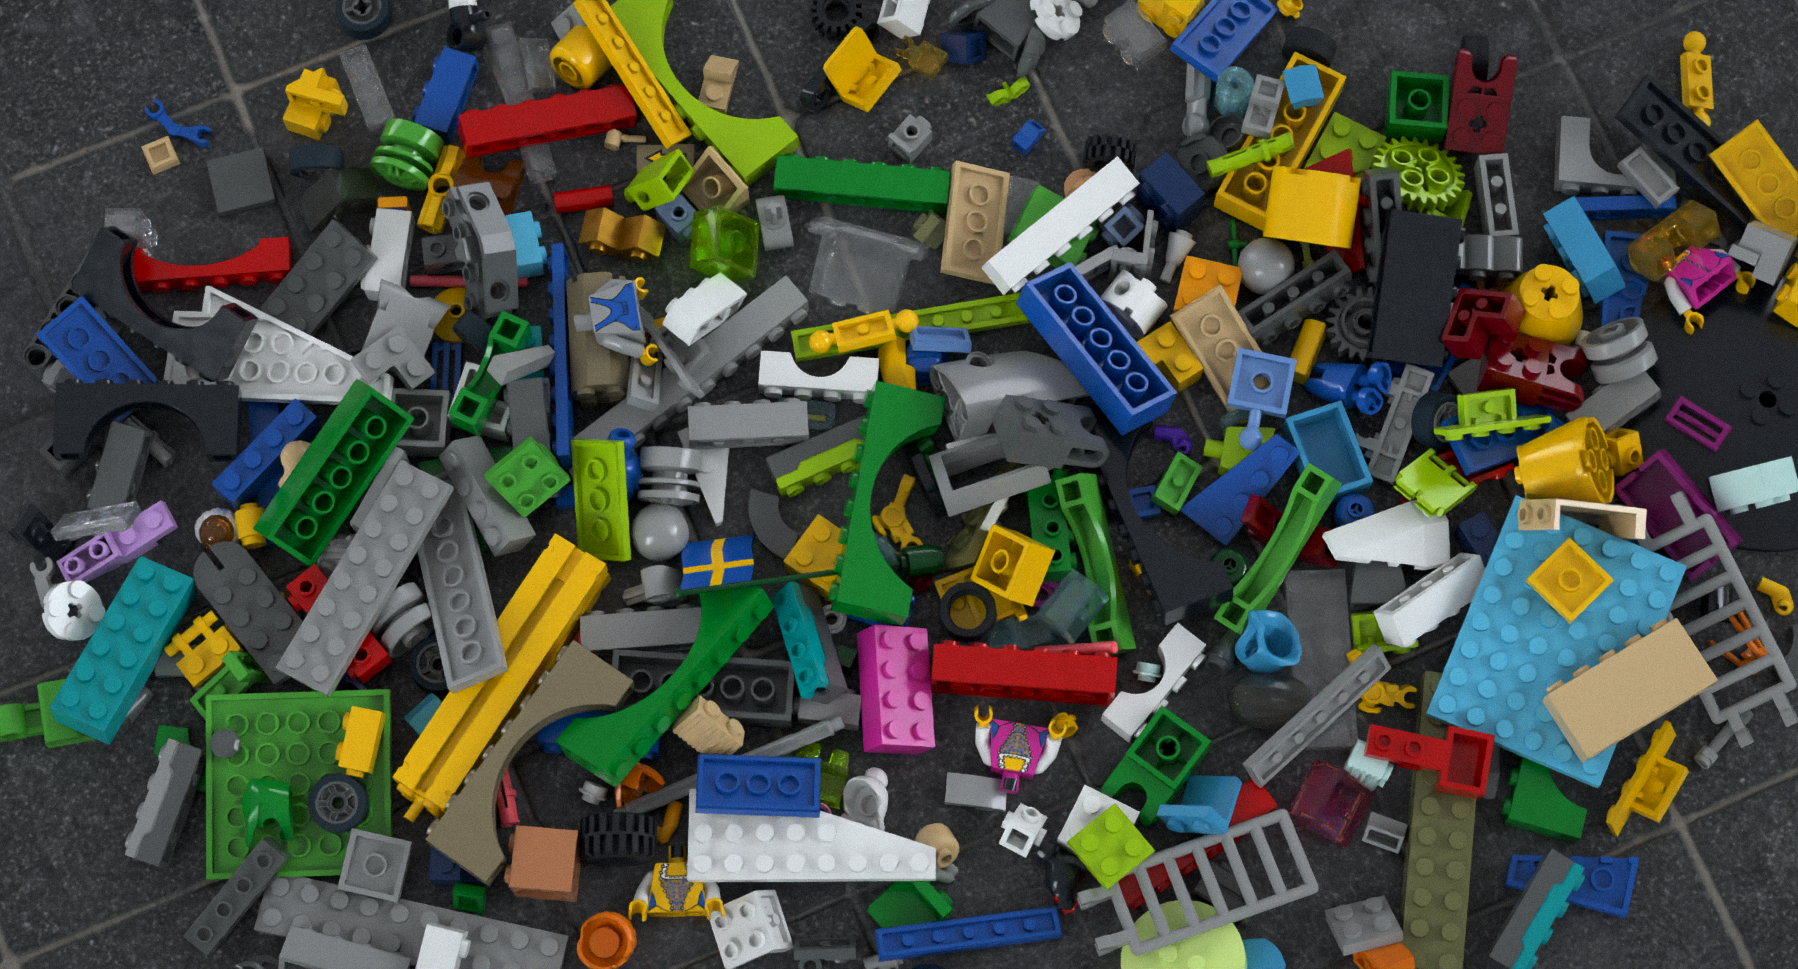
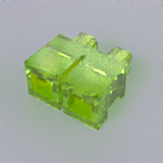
M816 742L805 745L801 753H796L795 757L819 758L822 745ZM834 749L829 763L821 760L820 803L839 810L843 800V790L849 778L848 752Z

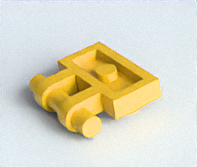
M212 610L203 617L199 615L193 620L194 624L182 634L177 633L171 638L172 642L164 648L171 658L179 651L185 655L176 665L196 689L225 666L222 658L229 651H244L225 626L220 627L216 632L213 631L210 626L219 618ZM202 633L206 640L193 649L189 643Z

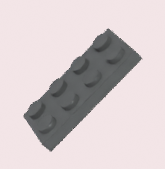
M333 219L259 309L314 337L376 262L378 257L341 223Z

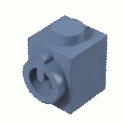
M680 193L675 200L655 208L657 220L666 225L667 231L678 243H681L684 239L689 240L699 232L701 226L700 215Z
M1128 203L1126 206L1119 207L1099 226L1103 230L1101 236L1110 246L1124 247L1145 227L1143 224L1146 220L1133 205Z

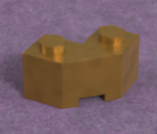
M602 207L585 212L578 243L589 248V252L595 255H608L645 263L646 260L659 258L666 225L645 214L625 218Z

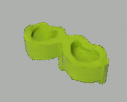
M1026 77L1018 79L1011 87L1005 81L1001 84L1004 89L986 94L992 106H999L1025 93L1030 87V83Z

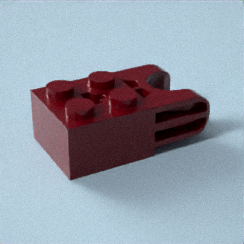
M1460 48L1457 51L1449 94L1448 128L1442 140V147L1444 149L1487 155L1503 153L1517 69V58L1515 55L1507 54L1502 57L1497 73L1488 80H1480L1475 78L1472 72V54L1465 48ZM1480 115L1483 124L1478 126V129H1474L1472 125H1469L1470 120H1475L1476 116Z
M1518 332L1517 337L1489 334L1481 357L1476 391L1513 388L1515 389L1516 402L1532 407L1537 403L1558 410L1573 412L1582 406L1584 393L1580 385L1569 381L1565 377L1577 378L1582 375L1587 369L1588 359L1582 350L1532 337Z

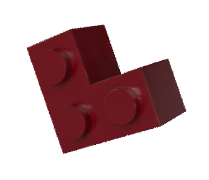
M1459 288L1441 340L1454 357L1481 360L1489 334L1517 337L1525 309L1514 293Z

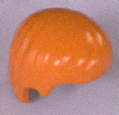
M614 911L599 912L582 924L580 939L577 943L579 959L590 969H617L634 953V948L637 944L636 931L630 920L624 915Z

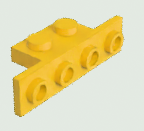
M1665 720L1661 728L1655 730L1649 749L1637 761L1635 773L1631 779L1626 780L1624 783L1621 797L1616 805H1612L1608 810L1606 823L1611 833L1617 837L1632 811L1660 823L1689 773L1687 767L1664 758L1677 736L1671 722Z

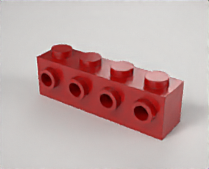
M314 564L286 585L287 590L291 594L287 597V600L297 612L303 609L308 614L327 583V578ZM370 631L346 670V673L352 680L358 677L363 684L392 663L388 653Z

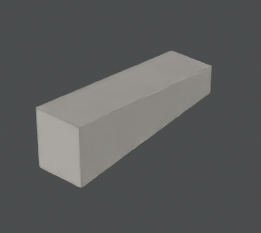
M549 345L496 355L493 356L487 371L502 386L548 367L555 351Z

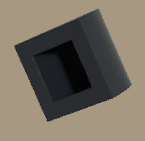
M1725 585L1702 596L1700 617L1732 603L1733 589ZM1729 618L1721 621L1724 623H1731Z

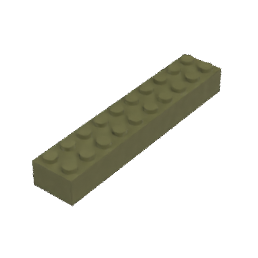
M1425 671L1420 678L1415 734L1444 740L1445 730L1449 725L1425 716L1442 673ZM1426 769L1412 770L1399 925L1403 931L1404 939L1401 943L1414 955L1415 969H1463L1476 798L1436 791L1438 772Z

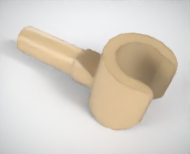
M611 129L607 132L604 147L610 150H618L621 142L646 143V136L627 135L619 130Z

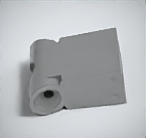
M381 279L377 311L361 351L400 325L421 354L425 356L435 327L451 305L430 297L415 298L404 287ZM392 368L386 372L392 377L400 379Z

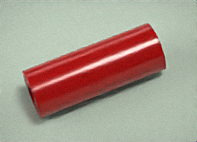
M611 185L553 193L556 214L614 206Z

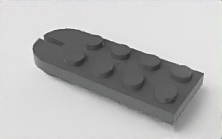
M231 541L215 543L209 548L224 568L220 571L207 553H201L193 569L195 584L273 684L279 687L290 677L279 672L275 667L303 620L244 547Z

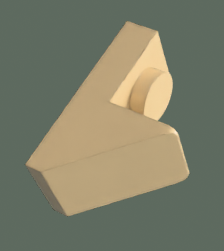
M711 55L703 68L704 80L698 101L713 110L726 114L739 60Z

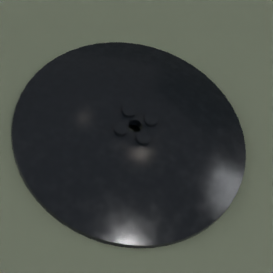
M1740 269L1742 272L1749 271L1753 273L1754 269ZM1786 273L1783 274L1781 281L1774 286L1756 279L1753 288L1749 286L1750 289L1747 294H1741L1736 290V279L1696 310L1692 307V312L1700 313L1704 318L1702 329L1696 322H1690L1694 327L1692 335L1685 331L1684 324L1686 318L1683 314L1679 315L1668 295L1657 302L1642 317L1648 331V336L1645 340L1652 342L1658 357L1655 364L1648 368L1646 372L1661 390V398L1620 428L1638 431L1644 462L1658 450L1666 449L1715 508L1716 504L1708 477L1792 456L1798 478V328L1773 312L1778 301L1775 296L1788 280L1785 277ZM1762 394L1769 395L1773 399V407L1767 408L1762 406L1759 402V396ZM1680 396L1732 426V430L1716 453H1713L1664 422V419ZM1684 406L1680 407L1681 411L1719 434L1722 432L1720 428ZM1676 415L1673 417L1714 443L1716 441ZM1798 492L1789 494L1791 500L1756 509L1755 503L1748 505L1749 511L1731 515L1730 509L1720 511V514L1743 539V542L1736 548L1757 552L1797 550Z

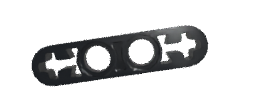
M866 18L859 19L850 31L855 26L862 28L873 46L879 36L878 24ZM824 63L805 85L800 95L801 104L813 111L821 110L836 92L835 87L823 70Z

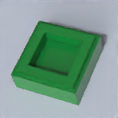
M455 882L453 888V908L484 914L486 888Z

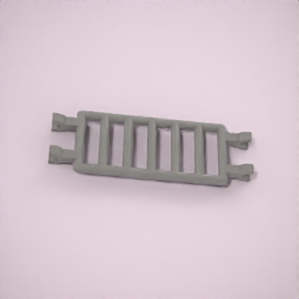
M1679 491L1671 495L1670 498L1684 524L1653 539L1646 528L1645 539L1637 540L1640 547L1654 552L1702 528L1706 530L1712 544L1677 562L1686 565L1687 570L1718 555L1726 572L1675 595L1666 620L1667 622L1674 620L1671 613L1672 610L1732 582L1740 599L1683 625V628L1691 636L1744 610L1747 611L1754 625L1753 627L1700 651L1705 661L1708 662L1760 637L1768 653L1717 677L1718 681L1712 687L1699 694L1712 722L1720 724L1728 720L1740 747L1743 748L1754 742L1740 715L1773 699L1786 727L1798 722V717L1785 694L1794 690L1797 683L1713 517L1706 513L1696 518L1685 493ZM1774 665L1782 682L1726 708L1719 709L1712 693Z

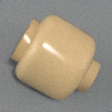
M942 823L924 826L915 838L916 842L936 848V868L947 867L958 856L959 843L950 829Z

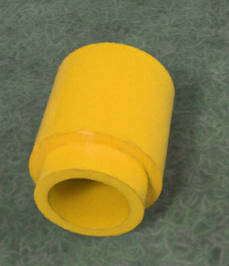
M257 503L243 504L240 506V510L235 512L238 541L242 542V547L245 549H255L267 545V538L253 529L265 511V508L258 507Z

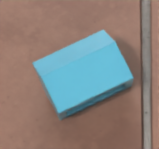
M431 692L404 717V720L420 736L442 702Z

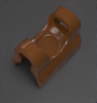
M482 155L470 158L464 157L455 175L454 186L489 182L504 215L512 214L525 175L524 162L511 159L505 169L497 173H490L482 169Z

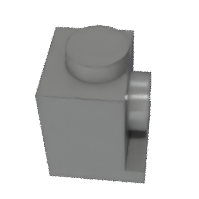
M909 114L900 126L888 135V148L911 164L932 141L931 124L922 116L915 118ZM910 131H912V132H914L916 135L910 136V135H908V133H909Z

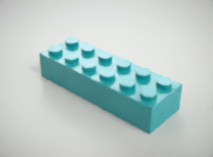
M139 556L52 702L50 710L55 722L108 745L111 744L164 653V648L171 641V638L196 598L198 592L194 578Z

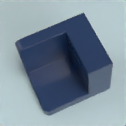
M956 29L940 33L943 62L967 65L987 60L985 31Z

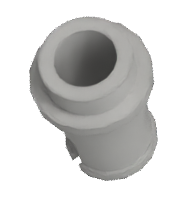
M878 954L862 958L865 969H891L894 967L899 969L898 966L904 964L903 959L879 962Z

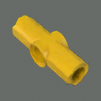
M453 145L443 146L435 172L428 181L429 190L417 222L418 228L432 234H442L447 218L443 215L441 204L448 190L444 193H437L436 191L441 186L455 187L454 178L465 157L464 150L460 147Z

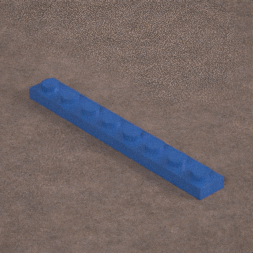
M557 243L552 244V255L547 257L549 273H552V281L548 282V292L550 299H553V307H549L550 324L554 325V333L549 334L550 347L555 351L554 360L550 363L552 378L555 377V386H551V400L553 404H556V413L551 414L553 431H556V440H552V452L554 457L559 459L563 468L572 467L571 440L574 439L566 281L570 279L569 255L564 244Z

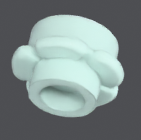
M1137 661L1136 670H1132L1133 673L1138 674L1137 680L1155 683L1156 677H1162V674H1160L1161 665Z

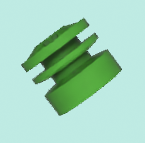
M389 119L380 137V141L384 146L376 147L375 157L371 159L369 168L375 175L393 185L408 190L423 191L428 186V177H431L433 173V168L430 164L438 161L444 141L432 130L420 124L403 119Z

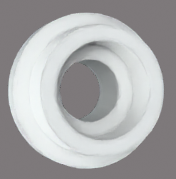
M829 604L822 608L826 619L829 616L837 618L835 624H828L830 633L837 634L844 629L847 617L846 614L831 611L832 604Z

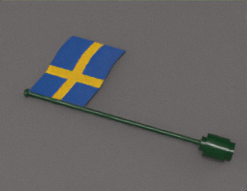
M755 534L687 543L682 551L683 578L681 586L675 589L674 596L677 599H681L682 596L832 576L837 575L838 572H834L831 569L752 580L754 571L752 544ZM932 544L904 547L901 550V554L897 555V561H890L887 564L890 568L898 567V570L903 572L906 577L935 574L937 570H942L943 554L939 546L933 547Z

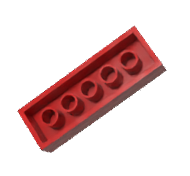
M943 640L940 644H934L931 691L935 694L1108 707L1115 697L1118 657H1111V654L1107 652H1093V655H1080L1078 650L1066 649L1062 653L1050 652V649L1044 647H1034L1032 651L1019 650L1020 647L1015 645H1002L1001 649L989 648L988 644L978 642L971 643V646H959L958 642L952 640Z

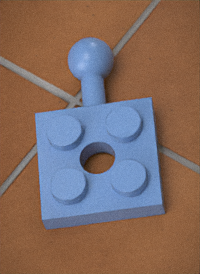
M1238 347L1226 407L1250 411L1247 428L1243 429L1239 434V443L1245 450H1256L1262 444L1263 436L1258 430L1262 414L1280 418L1286 417L1297 359ZM1258 376H1263L1269 380L1270 386L1264 390L1255 387L1253 380Z

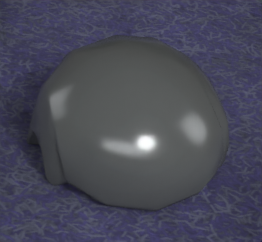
M1238 113L1225 114L1214 119L1208 132L1209 136L1216 137L1224 144L1228 153L1241 149L1248 137V134L1241 133L1244 118Z

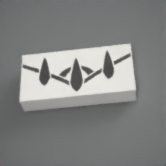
M1113 245L1076 265L1075 268L1088 281L1110 269L1113 249L1119 248L1117 245Z

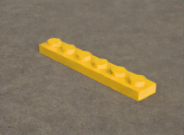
M575 0L573 5L664 147L668 149L691 136L692 133L676 111V108L606 0Z

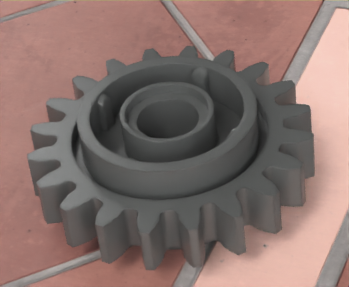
M1358 287L1356 289V296L1348 293L1345 295V301L1336 298V308H1329L1328 315L1330 318H1326V327L1329 329L1326 330V338L1332 339L1330 341L1331 349L1339 347V357L1344 356L1346 353L1349 354V363H1352L1356 357L1360 359V364L1362 365L1365 364L1366 359H1370L1372 364L1377 362V359L1366 358L1370 329L1366 330L1360 327L1364 323L1371 324L1374 302L1372 287L1368 288L1367 294H1363L1362 290Z

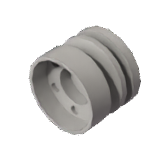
M642 447L640 450V468L644 471L652 472V477L639 479V485L649 487L651 490L638 491L637 500L651 504H668L675 507L699 504L700 495L687 492V490L700 489V483L689 480L687 477L688 475L701 473L702 452L680 447Z

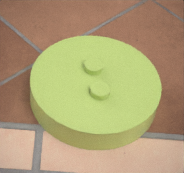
M1178 900L1160 904L1170 931L1188 925ZM1191 900L1199 921L1217 915L1214 907ZM1149 911L1144 913L1134 923L1141 942L1159 936ZM1230 923L1140 956L1134 955L1129 945L1123 946L1121 951V969H1247V957L1241 936L1234 924Z

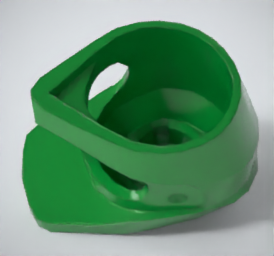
M253 777L248 782L242 798L246 847H252L255 829H264L265 820L268 818H273L279 823L281 827L279 833L281 840L293 841L291 785L271 778Z

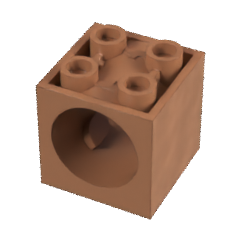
M516 825L515 834H510L508 851L512 852V864H507L505 869V883H508V888L511 889L515 897L577 902L582 861L579 858L580 834L578 830Z

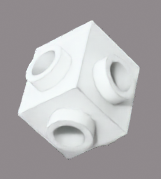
M1020 803L1014 813L1011 811L1007 813L1001 825L1005 831L999 844L1026 858L1034 845L1038 847L1041 845L1047 833L1043 826L1048 817L1039 813L1037 809Z

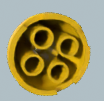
M1540 264L1536 268L1515 277V280L1506 283L1500 292L1514 293L1525 309L1519 332L1565 346H1570L1577 337L1583 322L1580 286L1578 280L1565 269L1554 265Z
M1576 418L1523 445L1517 446L1519 466L1514 468L1516 482L1523 484L1527 500L1557 498L1600 504L1611 503L1614 495V471L1609 469V460L1605 451L1609 446L1602 427L1596 418Z

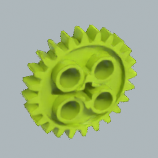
M1402 136L1399 143L1396 139L1392 138L1390 144L1384 142L1381 148H1377L1370 165L1372 169L1391 166L1399 172L1401 203L1407 204V210H1411L1413 206H1416L1419 213H1422L1424 207H1427L1431 213H1434L1436 207L1441 211H1444L1446 205L1452 207L1454 201H1458L1465 182H1463L1465 174L1461 173L1462 165L1455 164L1457 158L1447 157L1449 151L1447 149L1439 151L1438 143L1429 146L1428 139L1419 143L1417 138L1413 137L1412 141L1409 142Z

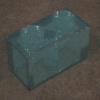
M1072 569L1061 580L1058 588L1050 598L1041 605L1040 610L1035 616L1048 630L1072 645L1109 600V597L1098 584Z

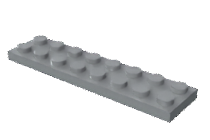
M402 460L399 461L275 667L279 672L329 698L331 697L454 490L452 485Z
M444 471L434 477L452 485L454 490L417 552L447 687L454 694L507 672L508 666L474 521L447 471Z

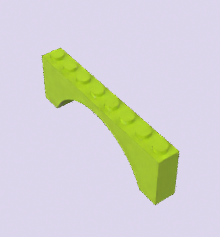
M617 0L610 6L669 97L683 121L686 120L691 126L690 131L699 142L703 140L708 146H712L747 187L776 166L777 155L784 156L787 153H793L799 148L798 136L781 116L765 119H745L726 115L698 101L680 84L673 74L664 52L665 27L674 6L673 0Z

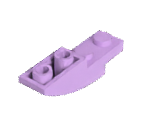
M160 500L111 532L103 531L56 561L66 582L76 580L88 582L117 569L158 546L157 541L177 529L178 526L166 503Z

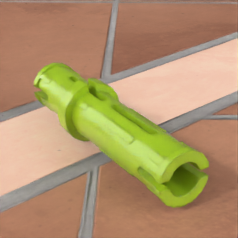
M1289 131L1267 140L1262 138L1257 140V143L1252 146L1206 161V166L1210 177L1214 179L1263 160L1268 162L1271 160V157L1295 150L1294 141Z

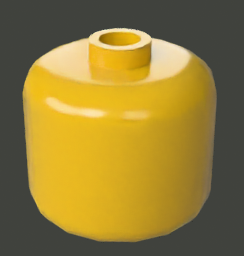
M585 25L573 27L552 48L549 56L550 63L557 75L568 85L580 90L591 88L612 66L593 34Z

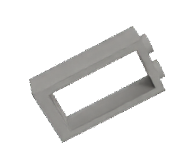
M997 433L929 456L949 517L1051 483L1048 471L1053 468L1027 465L952 490L949 476L1006 457Z

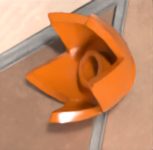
M638 762L615 788L614 794L617 809L622 807L621 800L623 803L643 796L644 792L651 793L664 787V778L655 769Z

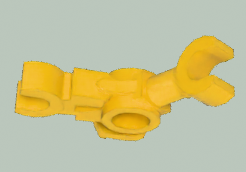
M904 474L893 503L890 502L888 506L884 507L880 516H872V522L878 534L885 537L887 534L884 528L889 530L894 543L900 541L901 550L909 544L923 545L919 538L912 536L914 530L905 515L904 506L915 485V478Z
M1357 648L1346 653L1350 664L1362 655L1361 651H1358ZM1378 680L1360 697L1362 701L1358 704V708L1367 713L1375 714L1382 711V707L1375 705L1379 703L1394 707V703L1398 702L1406 709L1415 708V704L1405 701L1404 696L1407 692H1417V688L1409 684L1402 685L1399 688V685L1396 683Z

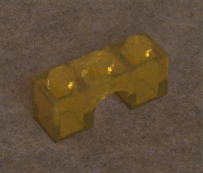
M1694 200L1687 202L1626 246L1631 269L1655 282L1677 267L1674 248L1688 245L1700 250L1721 235L1716 212Z

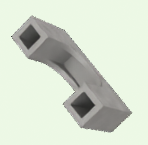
M1561 116L1556 126L1553 191H1562L1565 195L1585 193L1591 194L1592 197L1642 195L1624 174L1607 172L1600 168L1593 160L1589 146L1591 118ZM1642 142V148L1676 184V171Z

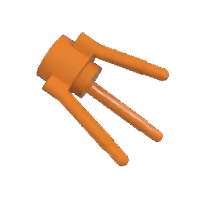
M1743 611L1736 614L1743 627L1735 616L1729 617L1738 633L1751 628ZM1757 638L1746 643L1749 648L1740 654L1743 657L1742 661L1730 652L1723 654V656L1738 667H1741L1768 653ZM1712 640L1708 642L1709 646L1717 644Z

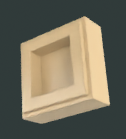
M169 136L141 146L153 175L180 164Z

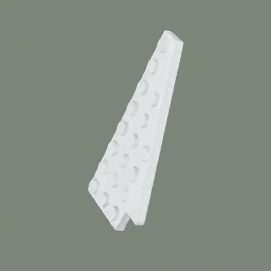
M211 286L205 287L202 312L174 311L172 322L185 326H201L213 318L222 305L231 303L238 304L259 318L229 377L220 380L232 381L235 385H239L242 392V401L291 403L296 398L302 404L338 405L356 379L369 385L391 401L394 378L390 374L385 372L368 384L350 361L353 356ZM169 352L167 353L163 380L173 381L174 384H186L187 381L198 380L203 381L205 385H216V382L204 380L199 376L197 370L191 366L188 367L178 363L174 355Z

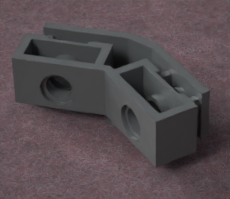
M489 182L451 187L441 205L443 215L448 218L452 227L453 237L458 242L454 250L456 259L464 262L462 269L466 286L464 306L467 311L475 313L482 319L497 317L502 310L512 314V309L519 308L516 247L511 228Z

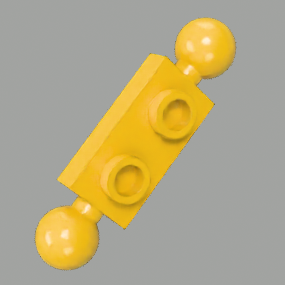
M1692 31L1685 35L1683 47L1686 52L1680 55L1682 103L1710 127L1711 119L1707 113L1714 109L1711 56L1701 54L1706 46L1705 36L1701 32Z
M888 309L832 323L834 333L829 334L827 331L817 330L810 336L809 345L814 352L822 354L829 351L832 345L837 344L838 352L843 353L896 340L895 330L899 329L902 332L909 333L917 328L919 319L917 314L910 309L900 311L896 318L891 319Z

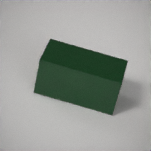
M840 644L837 656L843 674L851 677L858 661V652Z

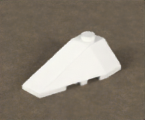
M1417 500L1409 501L1324 532L1322 535L1335 560L1369 564L1374 560L1387 562L1388 566L1398 567L1399 564L1413 565L1414 569L1428 570L1438 568L1450 560L1449 520L1446 515L1441 518L1438 515H1434L1430 518L1415 505L1418 502Z

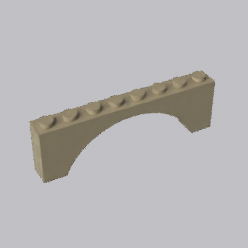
M575 640L569 646L564 645L556 656L558 662L551 671L547 669L541 675L537 683L539 685L538 689L533 695L528 694L519 706L521 711L515 720L509 719L501 730L503 736L496 745L492 743L486 749L482 756V759H484L483 763L477 770L474 768L469 772L464 780L466 786L459 795L455 793L449 799L445 806L447 811L440 820L435 819L426 832L428 837L425 840L430 846L488 887L491 886L508 862L498 839L495 812L502 778L516 753L534 734L561 718L588 711L618 712L636 688L633 680Z

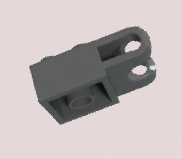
M1006 394L992 420L1007 462L1062 469L1064 464L1096 468L1101 466L1109 456V449L1105 440L1100 436L1090 434L1097 420L1092 409L1086 406ZM1085 449L1098 452L1088 455L1085 453Z

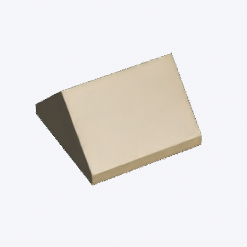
M708 146L693 166L695 172L682 191L712 226L717 228L749 204L750 199L748 187L716 150L712 146Z

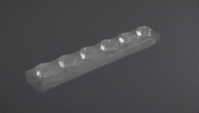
M511 21L485 28L488 47L505 103L510 106L520 104V102L526 99H534ZM548 143L519 148L530 185L558 178Z

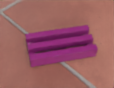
M1683 396L1679 397L1664 419L1666 424L1713 453L1718 451L1720 445L1732 430V426ZM1684 406L1720 428L1722 432L1720 434L1681 411L1680 407ZM1676 415L1716 441L1714 443L1673 417Z

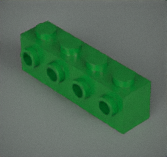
M1053 468L1048 471L1051 483L1026 491L1030 538L1055 550L1042 583L1071 582L1072 571H1077L1076 553H1070L1069 543H1074V534L1070 525H1067V519L1061 509L1055 480L1068 477L1067 470Z

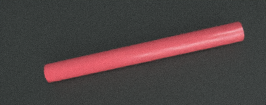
M410 276L411 287H466L463 276ZM527 277L517 279L518 287L528 288Z

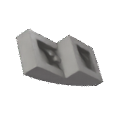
M1257 74L1241 133L1266 140L1269 139L1285 81Z
M947 772L945 805L975 807V810L1005 812L1007 793L1000 791L1001 779Z

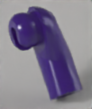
M1155 425L1154 439L1169 441L1176 452L1179 451L1184 455H1188L1192 451L1193 443L1184 429Z

